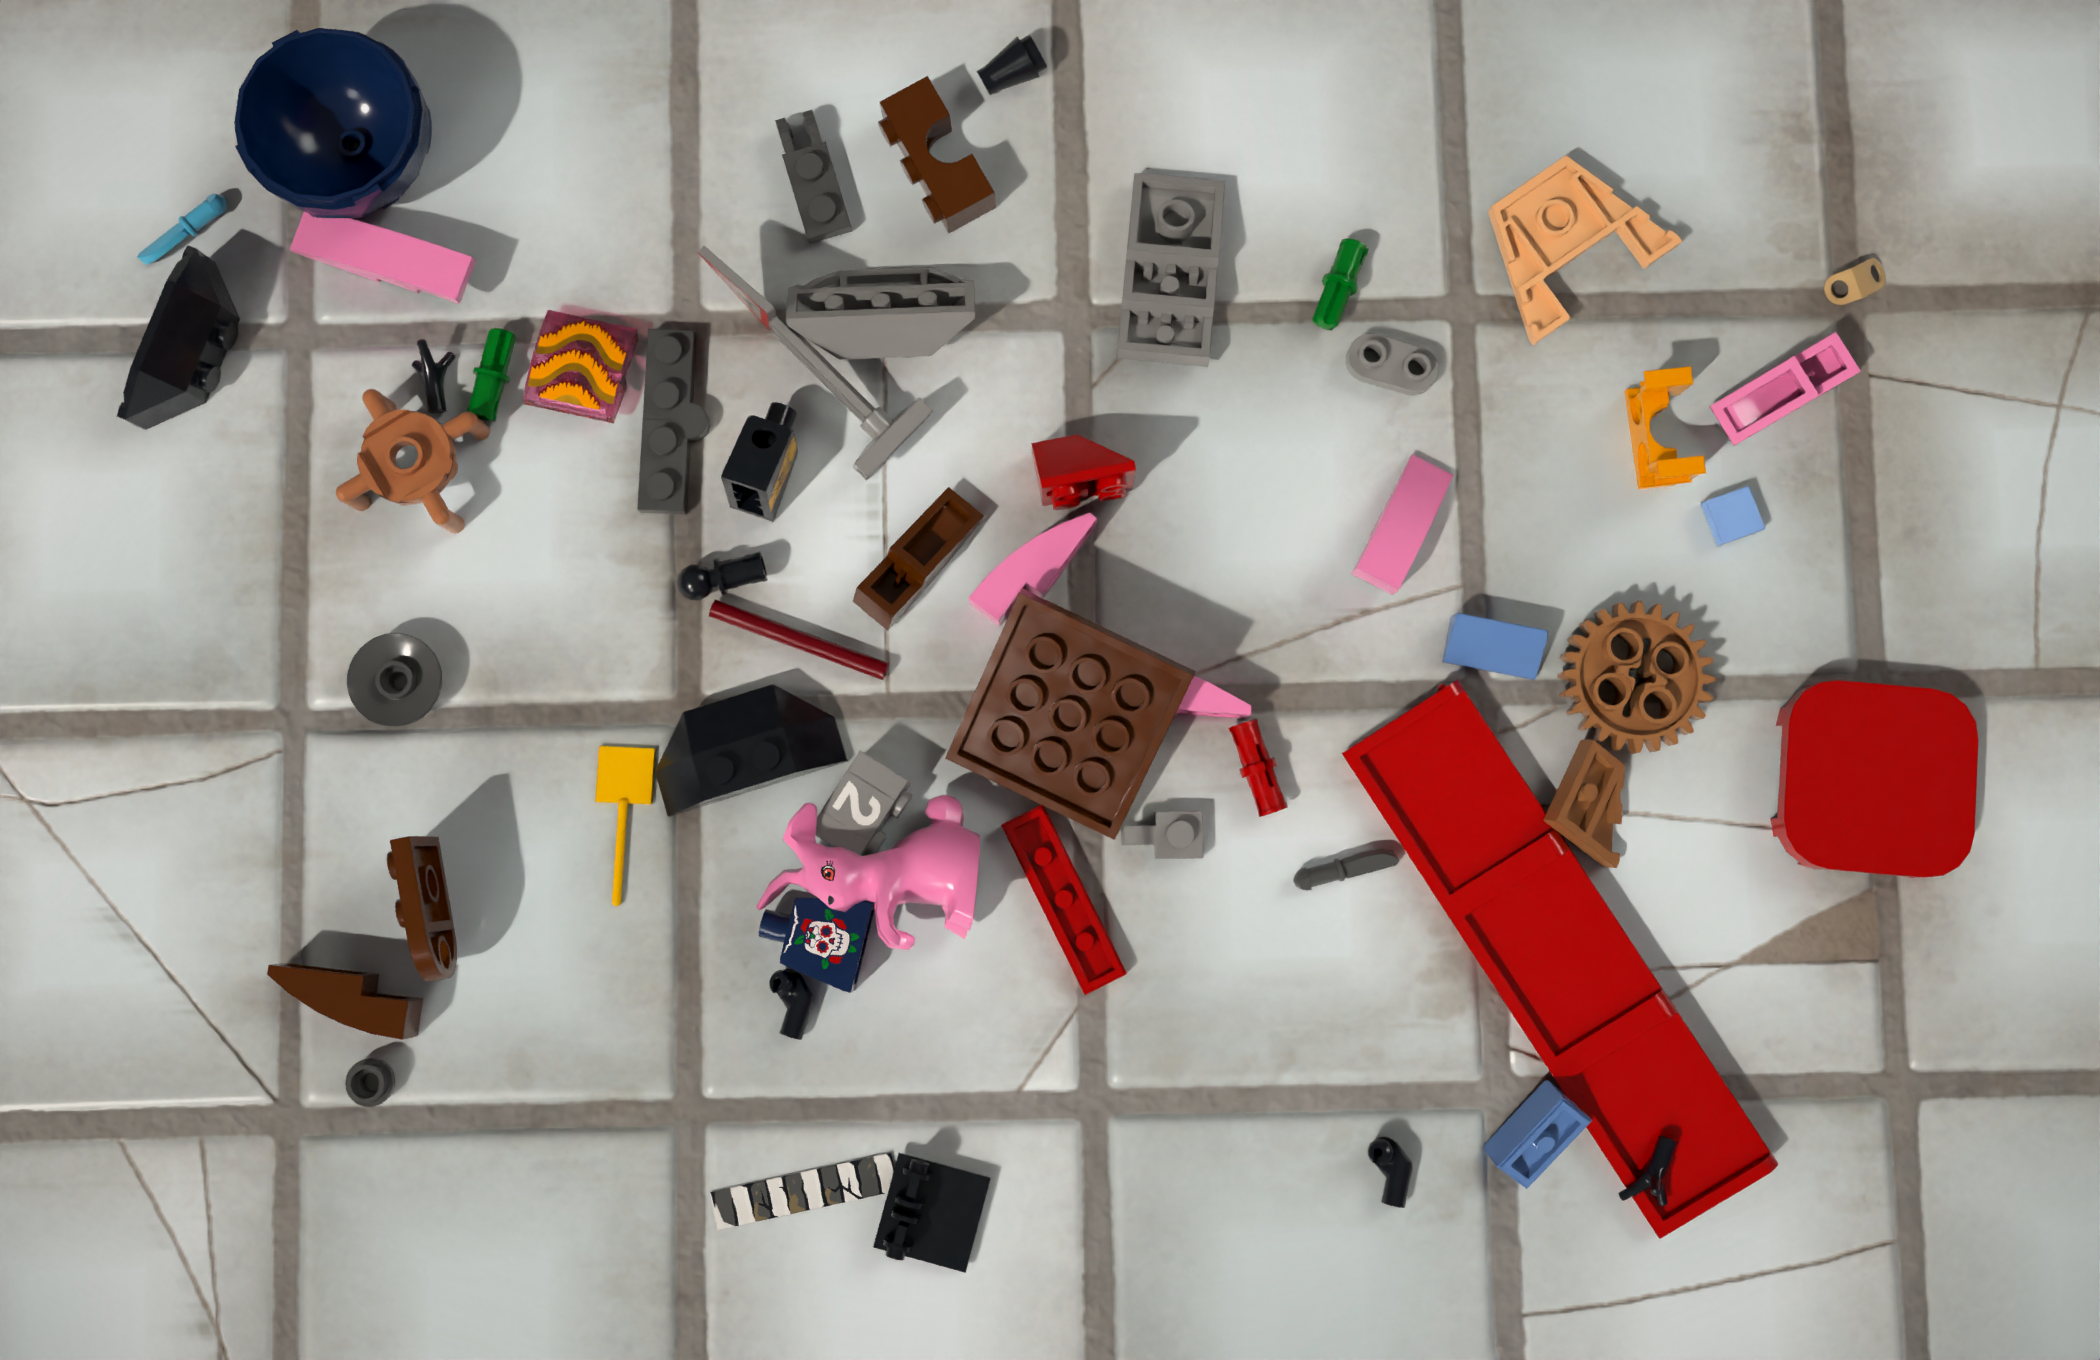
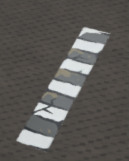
M882 1154L710 1192L717 1230L888 1193L894 1172L892 1154Z

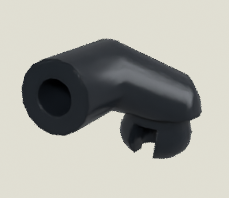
M793 969L778 970L772 974L769 986L772 993H777L787 1008L779 1033L790 1038L802 1040L814 1004V996L801 974Z
M1379 1137L1370 1143L1368 1157L1386 1177L1381 1202L1390 1206L1405 1208L1413 1170L1412 1162L1396 1141L1388 1137Z

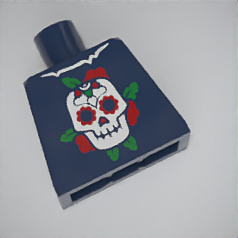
M796 897L791 915L767 909L764 911L759 928V937L784 943L780 964L837 989L851 993L856 990L875 911V903L861 901L846 912L829 908L819 898Z

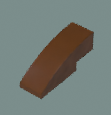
M948 487L889 548L887 556L858 585L852 602L888 631L947 565L983 520L984 515Z
M292 963L268 965L267 975L286 992L314 1011L332 1020L370 1034L404 1040L418 1036L423 998L377 993L380 974Z

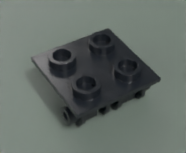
M899 1152L873 1247L885 1250V1255L892 1259L904 1260L906 1256L966 1273L991 1177Z

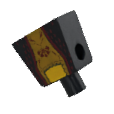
M772 402L765 419L754 415L747 417L721 475L730 508L774 522L798 453L795 433L791 429L797 413L791 407L782 403Z

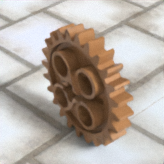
M1642 601L1632 603L1629 614L1624 604L1620 602L1612 606V617L1605 609L1594 613L1597 625L1589 620L1581 622L1579 627L1585 637L1574 634L1567 639L1576 651L1565 652L1560 655V659L1570 664L1571 667L1569 670L1557 674V678L1570 681L1571 686L1560 692V697L1574 698L1575 704L1566 711L1567 715L1581 712L1584 716L1578 726V730L1582 731L1592 726L1595 727L1596 731L1593 739L1597 743L1604 741L1610 736V749L1612 751L1621 750L1627 741L1630 754L1640 753L1643 742L1649 752L1659 751L1661 747L1660 738L1668 746L1676 745L1678 743L1676 731L1683 735L1692 734L1694 729L1688 718L1693 720L1704 719L1706 715L1697 704L1713 700V696L1703 691L1702 686L1716 681V677L1703 674L1702 667L1713 662V658L1699 657L1697 653L1706 644L1705 639L1691 642L1688 638L1695 626L1690 624L1679 629L1676 625L1680 613L1677 611L1669 614L1664 619L1661 618V604L1651 606L1647 614H1645ZM1614 637L1623 639L1628 646V656L1625 660L1617 658L1612 653L1611 641ZM1647 638L1649 640V647L1642 657L1643 639ZM1659 651L1668 653L1672 658L1673 669L1670 674L1661 671L1657 665L1656 659ZM1638 668L1637 676L1643 679V684L1635 686V679L1628 676L1629 671ZM1602 681L1610 683L1615 689L1616 699L1612 705L1604 703L1599 697L1598 687ZM1647 695L1654 696L1660 703L1661 711L1656 719L1650 717L1645 712L1644 700ZM1630 698L1628 709L1630 714L1628 717H1624L1622 714L1623 708Z

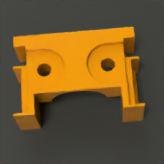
M1691 366L1644 371L1645 381H1640V387L1624 391L1638 489L1691 483L1693 478L1700 474H1706L1704 455L1677 458L1676 449L1661 446L1654 440L1650 432L1651 419L1668 407L1670 403L1669 396H1678L1693 385Z

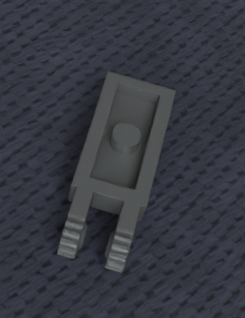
M813 110L803 112V124L806 133L810 136L812 146L795 150L792 141V130L786 119L775 120L785 154H782L809 244L853 231L826 141L822 142Z

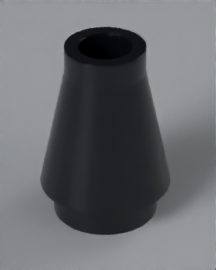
M1029 34L1022 39H1019L1018 36L1014 38L986 66L979 69L977 73L991 96L997 91L1039 78L1038 73L1047 68V65Z

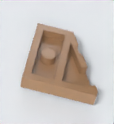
M1594 739L1580 740L1543 821L1602 867L1617 868L1620 861V853L1612 852L1613 824H1622L1620 794L1624 786L1625 765Z

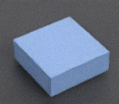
M1749 486L1701 503L1717 546L1766 529Z

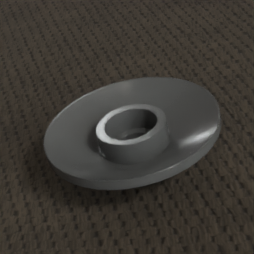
M402 633L380 635L365 643L354 655L347 674L348 693L358 712L376 724L390 727L405 726L424 717L435 705L442 687V670L433 650L420 639ZM404 673L407 677V684L403 689L397 690L394 687V679L398 674Z

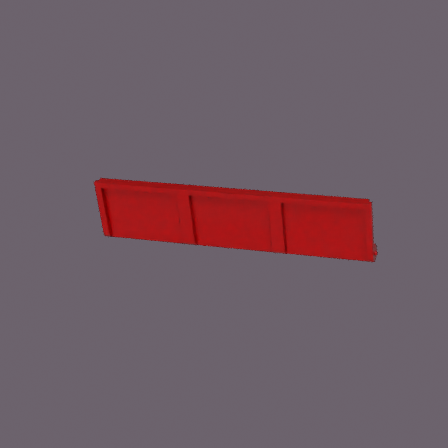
M1458 679L1447 686L1440 684L1438 691L1428 697V699L1342 753L1564 1094L1592 1119L1586 1128L1626 1188L1630 1187L1643 1173L1650 1161L1659 1135L1678 1143L1666 1176L1665 1193L1668 1201L1667 1205L1660 1206L1658 1204L1657 1197L1651 1193V1188L1645 1189L1634 1197L1632 1196L1659 1239L1765 1177L1778 1166V1162L1561 834L1543 821L1546 815L1545 810Z

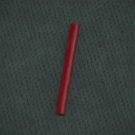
M715 599L710 608L709 617L877 679L884 680L888 671V662Z

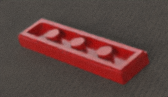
M1040 805L1002 824L1001 826L1084 995L1126 975V970L1045 807Z

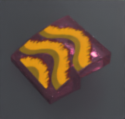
M548 310L531 359L523 395L524 404L614 424L627 389L625 376L639 341L637 329Z

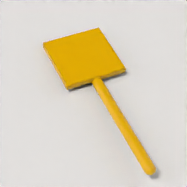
M599 746L595 802L618 803L612 904L614 906H619L622 900L628 803L652 805L655 748Z

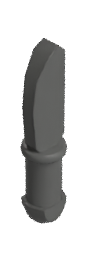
M1376 849L1365 851L1342 860L1336 858L1331 863L1306 869V867L1301 868L1296 872L1293 882L1297 888L1308 891L1312 890L1311 887L1337 880L1342 882L1345 878H1352L1396 866L1399 859L1393 850Z

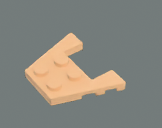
M1564 156L1492 205L1488 211L1526 333L1532 345H1535L1563 326L1571 318L1544 282L1545 279L1614 232L1619 235L1643 269L1672 251L1682 242L1681 238L1670 229L1666 232L1650 221V215L1638 206L1632 208L1612 193L1613 188L1568 156Z

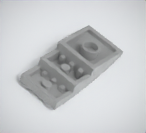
M1134 173L1117 359L1208 367L1220 255L1225 181Z

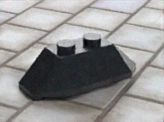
M187 245L182 259L177 262L169 275L129 370L123 392L124 402L119 406L117 417L145 430L205 404L210 392H213L220 382V367L227 350L234 346L238 337L240 317L219 269L213 260L197 248Z
M772 684L684 711L655 770L667 815L671 817L848 762L834 716Z

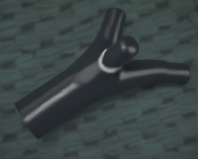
M420 339L417 341L421 362L415 360L412 363V367L423 380L428 413H443L447 411L443 388L444 376L447 367L455 359V355L452 352H447L438 363H435L426 340Z
M1659 1135L1647 1167L1630 1187L1619 1192L1620 1199L1625 1201L1645 1189L1651 1188V1193L1657 1197L1658 1204L1660 1206L1667 1205L1668 1201L1665 1193L1666 1176L1678 1143Z

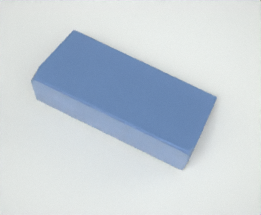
M1456 613L1450 617L1442 662L1535 680L1549 631Z
M1546 1080L1497 1130L1483 1148L1499 1169L1527 1189L1589 1125L1592 1119L1555 1085Z

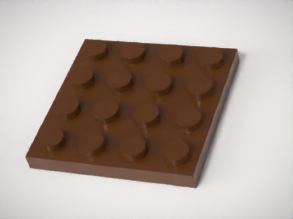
M1022 589L1012 607L945 759L1115 840L1196 671Z

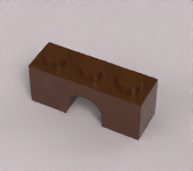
M928 76L879 102L883 117L882 120L878 121L879 128L890 147L898 144L905 157L900 160V164L910 183L914 185L919 182L927 196L922 199V202L934 224L942 221L947 232L951 233L996 208L995 192L973 154L957 162L945 163L935 159L929 153L932 145L938 139L952 132L950 114Z

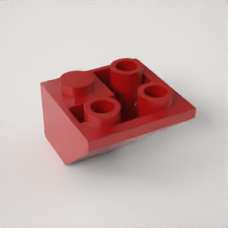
M1076 434L1031 443L1042 506L1053 505V510H1065L1079 506L1081 504L1080 499L1098 496L1099 501H1111L1126 496L1125 490L1133 489L1136 474L1135 461Z

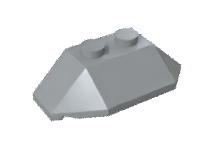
M930 267L836 271L813 279L804 286L798 284L788 288L787 326L839 360L932 356L975 319L974 280L967 278L959 279L953 274Z

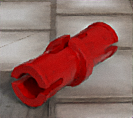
M1257 718L1228 728L1243 767L1239 769L1241 777L1247 778L1259 817L1287 808V803L1274 771V767L1277 764L1275 758H1270Z

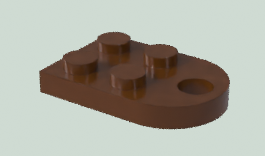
M407 836L390 840L392 851L387 854V866L391 878L397 880L400 899L396 900L395 912L399 925L405 928L414 965L420 976L427 982L451 978L457 963V942L439 837Z

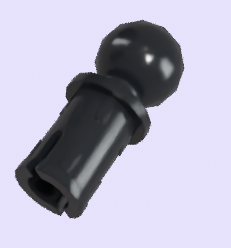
M755 552L754 554L725 561L715 558L713 560L714 569L710 570L702 565L691 564L679 573L677 587L685 598L700 601L709 596L715 587H719L721 594L725 595L728 594L729 589L765 582L768 578L761 552Z

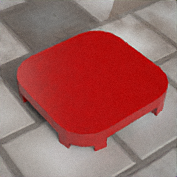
M1835 680L1808 685L1806 688L1795 693L1784 708H1780L1776 726H1782L1777 818L1771 819L1773 837L1779 838L1786 852L1798 861V865L1812 869L1926 878L1944 876L1962 864L1971 851L1975 835L1979 742L1976 721L1962 701L1951 693L1934 688Z

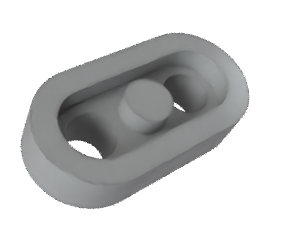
M1374 333L1364 334L1356 338L1346 354L1347 369L1355 379L1411 396L1426 392L1435 382L1439 372L1437 359L1428 349ZM1367 349L1376 351L1379 355V361H1367L1364 357V351ZM1411 362L1419 363L1423 368V374H1412L1408 369V364Z

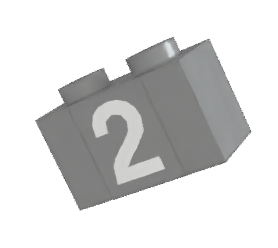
M859 751L817 816L816 836L833 847H843L860 856L877 853L887 837V834L881 831L891 815L897 819L900 817L913 796L907 792L911 782L864 752Z

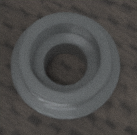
M377 1058L361 1060L351 1067L346 1076V1091L351 1100L358 1105L373 1107L382 1104L393 1093L395 1087L394 1072L383 1060ZM369 1073L376 1075L379 1080L375 1091L370 1090L366 1086L365 1080Z

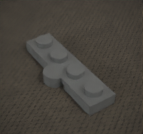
M648 329L637 510L640 513L687 515L691 442H698L703 439L710 428V420L704 409L692 403L694 399L697 334L694 330Z

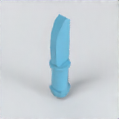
M218 194L209 195L205 201L187 215L180 216L178 219L179 223L141 251L137 258L148 265L171 250L189 234L196 236L198 234L197 231L227 209L226 199Z

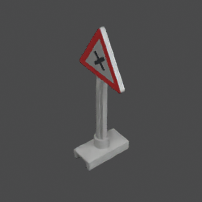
M703 246L698 251V254L769 331L772 329L779 341L862 422L860 427L873 440L865 447L854 463L853 468L865 480L933 412L921 398H918L902 410L893 420L880 407L875 409L802 335L788 327L785 321L775 315V308L770 302L707 247Z

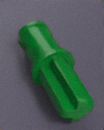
M1350 238L1341 240L1333 266L1329 273L1324 274L1322 279L1325 287L1312 318L1316 326L1329 331L1339 325L1349 296L1356 294L1358 289L1356 284L1357 276L1369 251L1362 242Z
M493 328L488 332L480 366L473 369L476 379L466 410L472 412L481 420L490 422L496 421L504 384L509 383L511 379L506 374L516 340L514 333L501 328Z

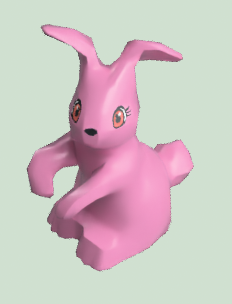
M940 795L929 799L925 814L931 821L930 826L913 831L890 850L860 856L843 847H827L816 843L817 807L812 803H806L791 818L783 836V840L797 854L803 867L783 870L769 883L756 907L758 910H761L768 906L789 884L803 887L823 901L829 908L846 912L861 901L868 900L875 903L878 936L889 948L909 950L914 945L915 937L907 932L898 931L895 928L893 917L896 906L902 903L940 905L946 916L944 927L965 939L967 930L970 931L974 917L980 835L963 827L964 815L960 801L949 795Z

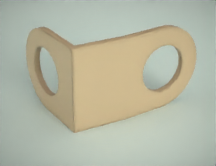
M1870 258L1850 269L1833 274L1825 282V295L1830 302L1836 305H1845L1862 299L1884 287V269L1877 259ZM1872 265L1875 266L1879 272L1878 282H1876L1872 277ZM1837 280L1844 281L1848 286V294L1843 298L1835 296L1832 292V285Z

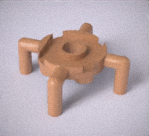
M375 389L366 390L363 393L362 400L374 421L369 424L362 436L364 441L361 451L357 455V465L360 474L337 487L336 497L338 500L358 511H364L371 504L370 497L365 493L372 490L386 500L398 505L407 506L423 503L432 520L437 525L451 533L461 532L465 526L463 518L448 509L439 493L443 491L458 471L456 449L453 440L465 433H469L477 440H484L490 434L489 426L475 414L468 411L441 425L434 418L424 413L397 409L393 401ZM407 445L415 446L418 452L415 464L409 468L400 469L396 464L398 451Z

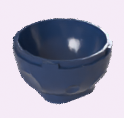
M316 28L303 33L296 30L272 42L273 47L255 61L238 93L234 121L238 145L235 147L247 171L267 191L316 218L366 217L369 213L377 209H386L399 200L400 196H403L419 176L425 155L428 154L432 137L430 110L426 105L417 80L404 60L384 43L375 41L360 32ZM360 141L359 148L350 152V145L353 142Z

